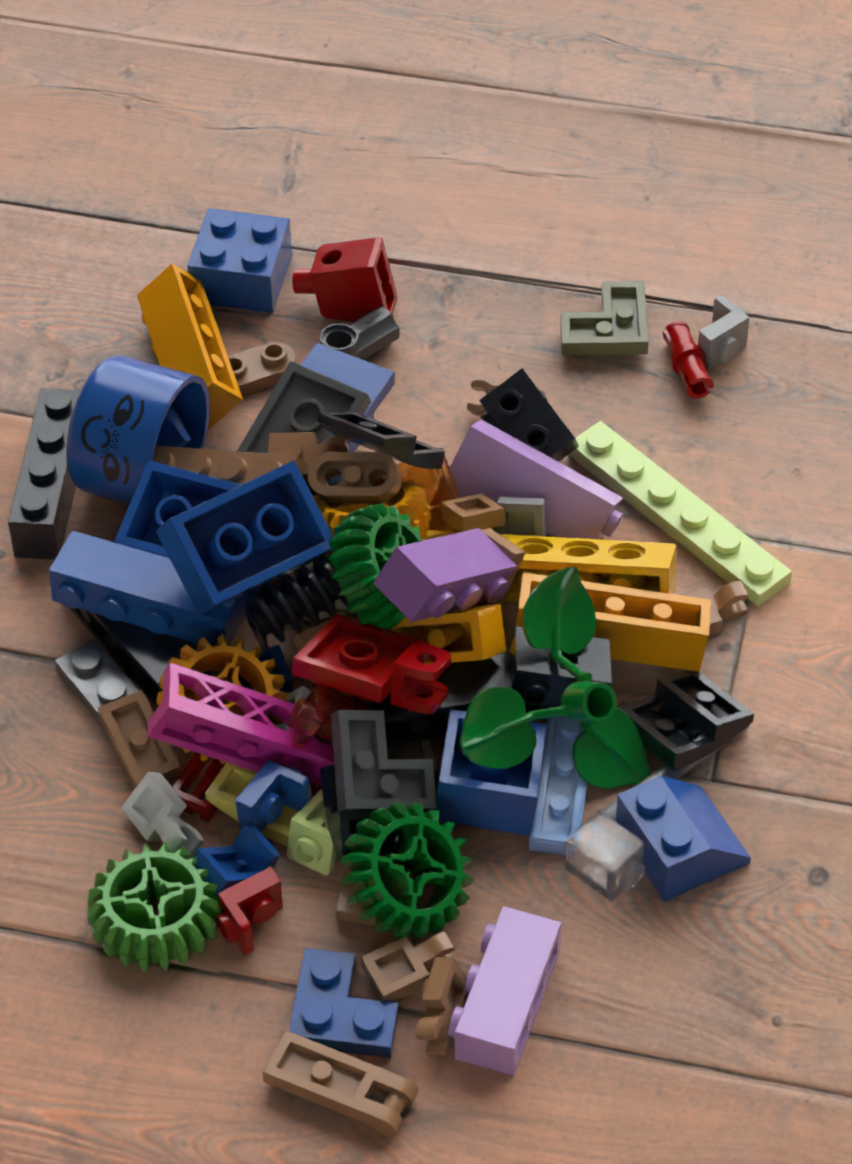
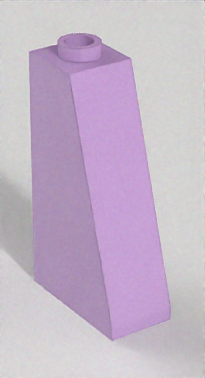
M483 420L476 422L469 428L431 504L435 508L442 510L441 502L483 493L496 503L500 497L545 499L546 534L565 538L601 539L603 535L611 537L623 517V513L617 510L623 497Z

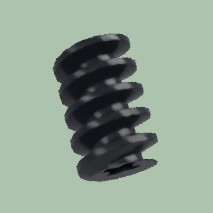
M321 557L313 560V573L305 566L297 568L296 581L287 574L279 577L280 591L271 583L262 585L263 600L253 591L245 594L246 609H244V613L263 651L269 650L267 635L272 634L283 643L286 641L285 626L289 625L299 635L303 633L301 618L306 617L314 626L320 624L319 609L323 608L333 618L337 614L335 601L340 600L348 608L349 602L346 597L339 595L341 588L338 581L332 578L335 570L326 560Z

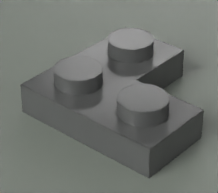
M338 710L331 714L338 811L388 809V806L394 803H403L405 807L413 803H422L423 810H434L437 808L433 759H388L383 710Z

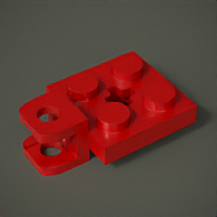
M336 614L293 658L292 675L310 680L319 686H329L354 694L357 698L366 701L381 703L391 692L390 704L418 713L432 714L447 699V686L436 680L450 666L451 654L439 647L426 644L422 640L391 630L381 629L372 624H361L359 620ZM424 660H429L434 663L426 664L424 663ZM418 694H426V695H429L430 697H428V698H422V697H418V696H416V695H418Z

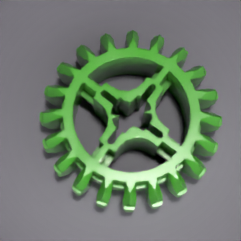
M164 842L159 851H151L149 846L144 843L141 853L136 855L125 848L122 862L108 859L106 865L107 873H96L94 880L95 888L89 889L87 896L89 905L87 918L88 924L92 926L94 940L98 945H103L104 952L108 955L109 959L119 955L120 962L123 963L125 968L137 960L144 972L148 970L151 963H159L166 972L170 964L169 961L177 959L186 966L189 959V951L203 955L205 941H215V935L217 934L215 917L223 913L219 904V898L215 894L218 884L203 881L207 877L208 869L195 868L197 856L190 858L185 846L175 853H171L170 847ZM152 898L157 900L159 911L157 916L153 912Z

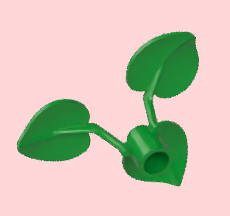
M576 567L561 569L546 577L532 591L523 609L522 627L529 645L535 649L551 648L552 659L577 679V682L570 684L565 689L561 698V706L533 710L527 713L525 702L517 691L504 686H494L483 690L472 700L467 709L459 742L461 752L470 761L483 767L502 769L516 766L525 761L536 747L537 738L534 729L529 723L530 721L568 716L574 721H580V726L585 731L575 739L572 748L574 766L583 781L599 788H615L639 784L649 777L650 774L646 751L634 722L628 714L616 707V695L609 685L592 682L591 673L581 671L562 655V653H578L591 642L596 628V615L592 600L579 577L578 569Z

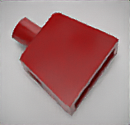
M382 237L323 244L317 250L312 268H296L292 276L294 293L315 294L320 313L327 319L354 322L382 306L393 314L398 297Z

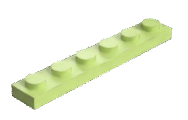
M599 421L576 437L579 447L569 454L570 457L615 493L623 497L625 501L728 583L742 581L748 593V599L759 607L791 583L792 571L602 421Z

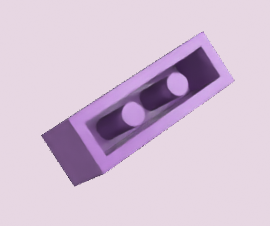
M480 528L396 547L373 584L411 622L430 617L439 618L445 613L457 610L466 611L472 606L487 602L489 604L496 602L508 590L510 584L507 580L517 565Z

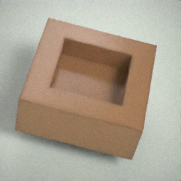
M483 493L441 502L442 520L459 532L477 528L483 530L504 526V508Z

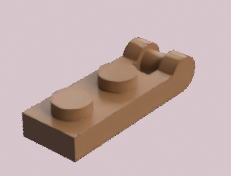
M287 1030L284 1032L262 1072L264 1083L366 1123L375 1132L386 1137L396 1136L403 1122L401 1113L404 1107L412 1105L419 1091L412 1081L403 1076ZM374 1091L385 1095L386 1098L383 1104L370 1100Z

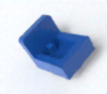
M254 825L243 826L232 846L198 848L193 857L197 856L196 869H208L207 877L203 881L218 884L215 892L217 896L218 893L269 867L273 869L280 857L279 852Z

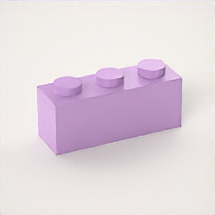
M503 906L496 925L488 923L481 942V953H485L480 966L475 964L471 966L467 976L464 992L469 996L464 1008L456 1006L449 1024L448 1035L455 1038V1059L508 1075H515L560 952L561 922Z

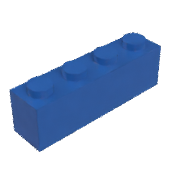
M73 530L49 569L52 601L61 603L68 608H78L99 614L113 621H123L147 628L157 634H167L188 640L196 645L198 640L204 636L210 645L214 647L217 637L223 634L227 640V646H230L245 617V595L199 617L170 558Z

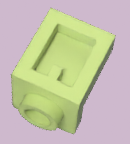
M320 790L291 819L287 857L327 876L334 869L336 853L327 824L322 790Z

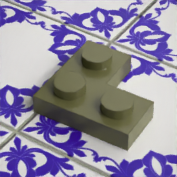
M644 281L602 282V312H561L562 355L648 354L649 339Z

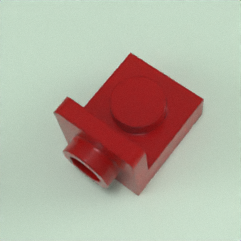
M272 867L218 893L219 904L222 907L223 913L217 915L215 919L226 942L232 943L235 941L244 955L254 951L251 924L263 923L283 908L281 880Z

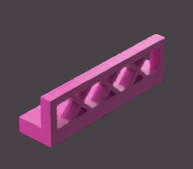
M169 663L164 670L163 701L148 721L147 737L255 772H259L268 760H271L284 767L296 768L310 780L311 790L317 792L322 790L320 769L327 765H334L331 716L173 663ZM179 684L192 688L201 700L195 701L178 695ZM226 699L235 702L245 715L240 716L231 713L222 700ZM271 714L280 717L289 730L276 728L265 715ZM313 728L330 734V745L319 742L309 729Z

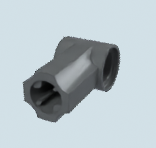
M382 306L372 310L349 325L337 323L326 326L319 335V344L364 360L399 339L400 328L396 324L392 313Z

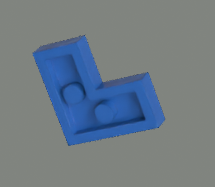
M305 948L289 1032L340 1052L391 1058L399 1015L398 1003L350 997L356 967L355 953Z

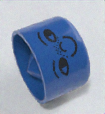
M123 355L111 356L99 363L85 381L70 419L66 459L69 475L74 484L86 493L129 505L147 461H153L155 446L203 449L208 430L210 407L209 393L205 381L196 375Z

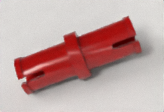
M675 321L665 327L667 331L662 333L663 339L671 352V366L677 374H680L688 396L700 399L711 393L709 388L713 389L714 383L704 365L706 358L702 348L695 344L686 322Z

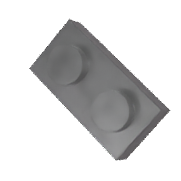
M95 638L55 660L57 673L104 730L105 728L99 718L98 707L139 691Z

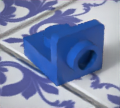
M268 760L235 800L240 831L245 825H254L262 832L269 823L272 824L279 818L284 805L300 811L312 799L310 780L296 768L284 767Z

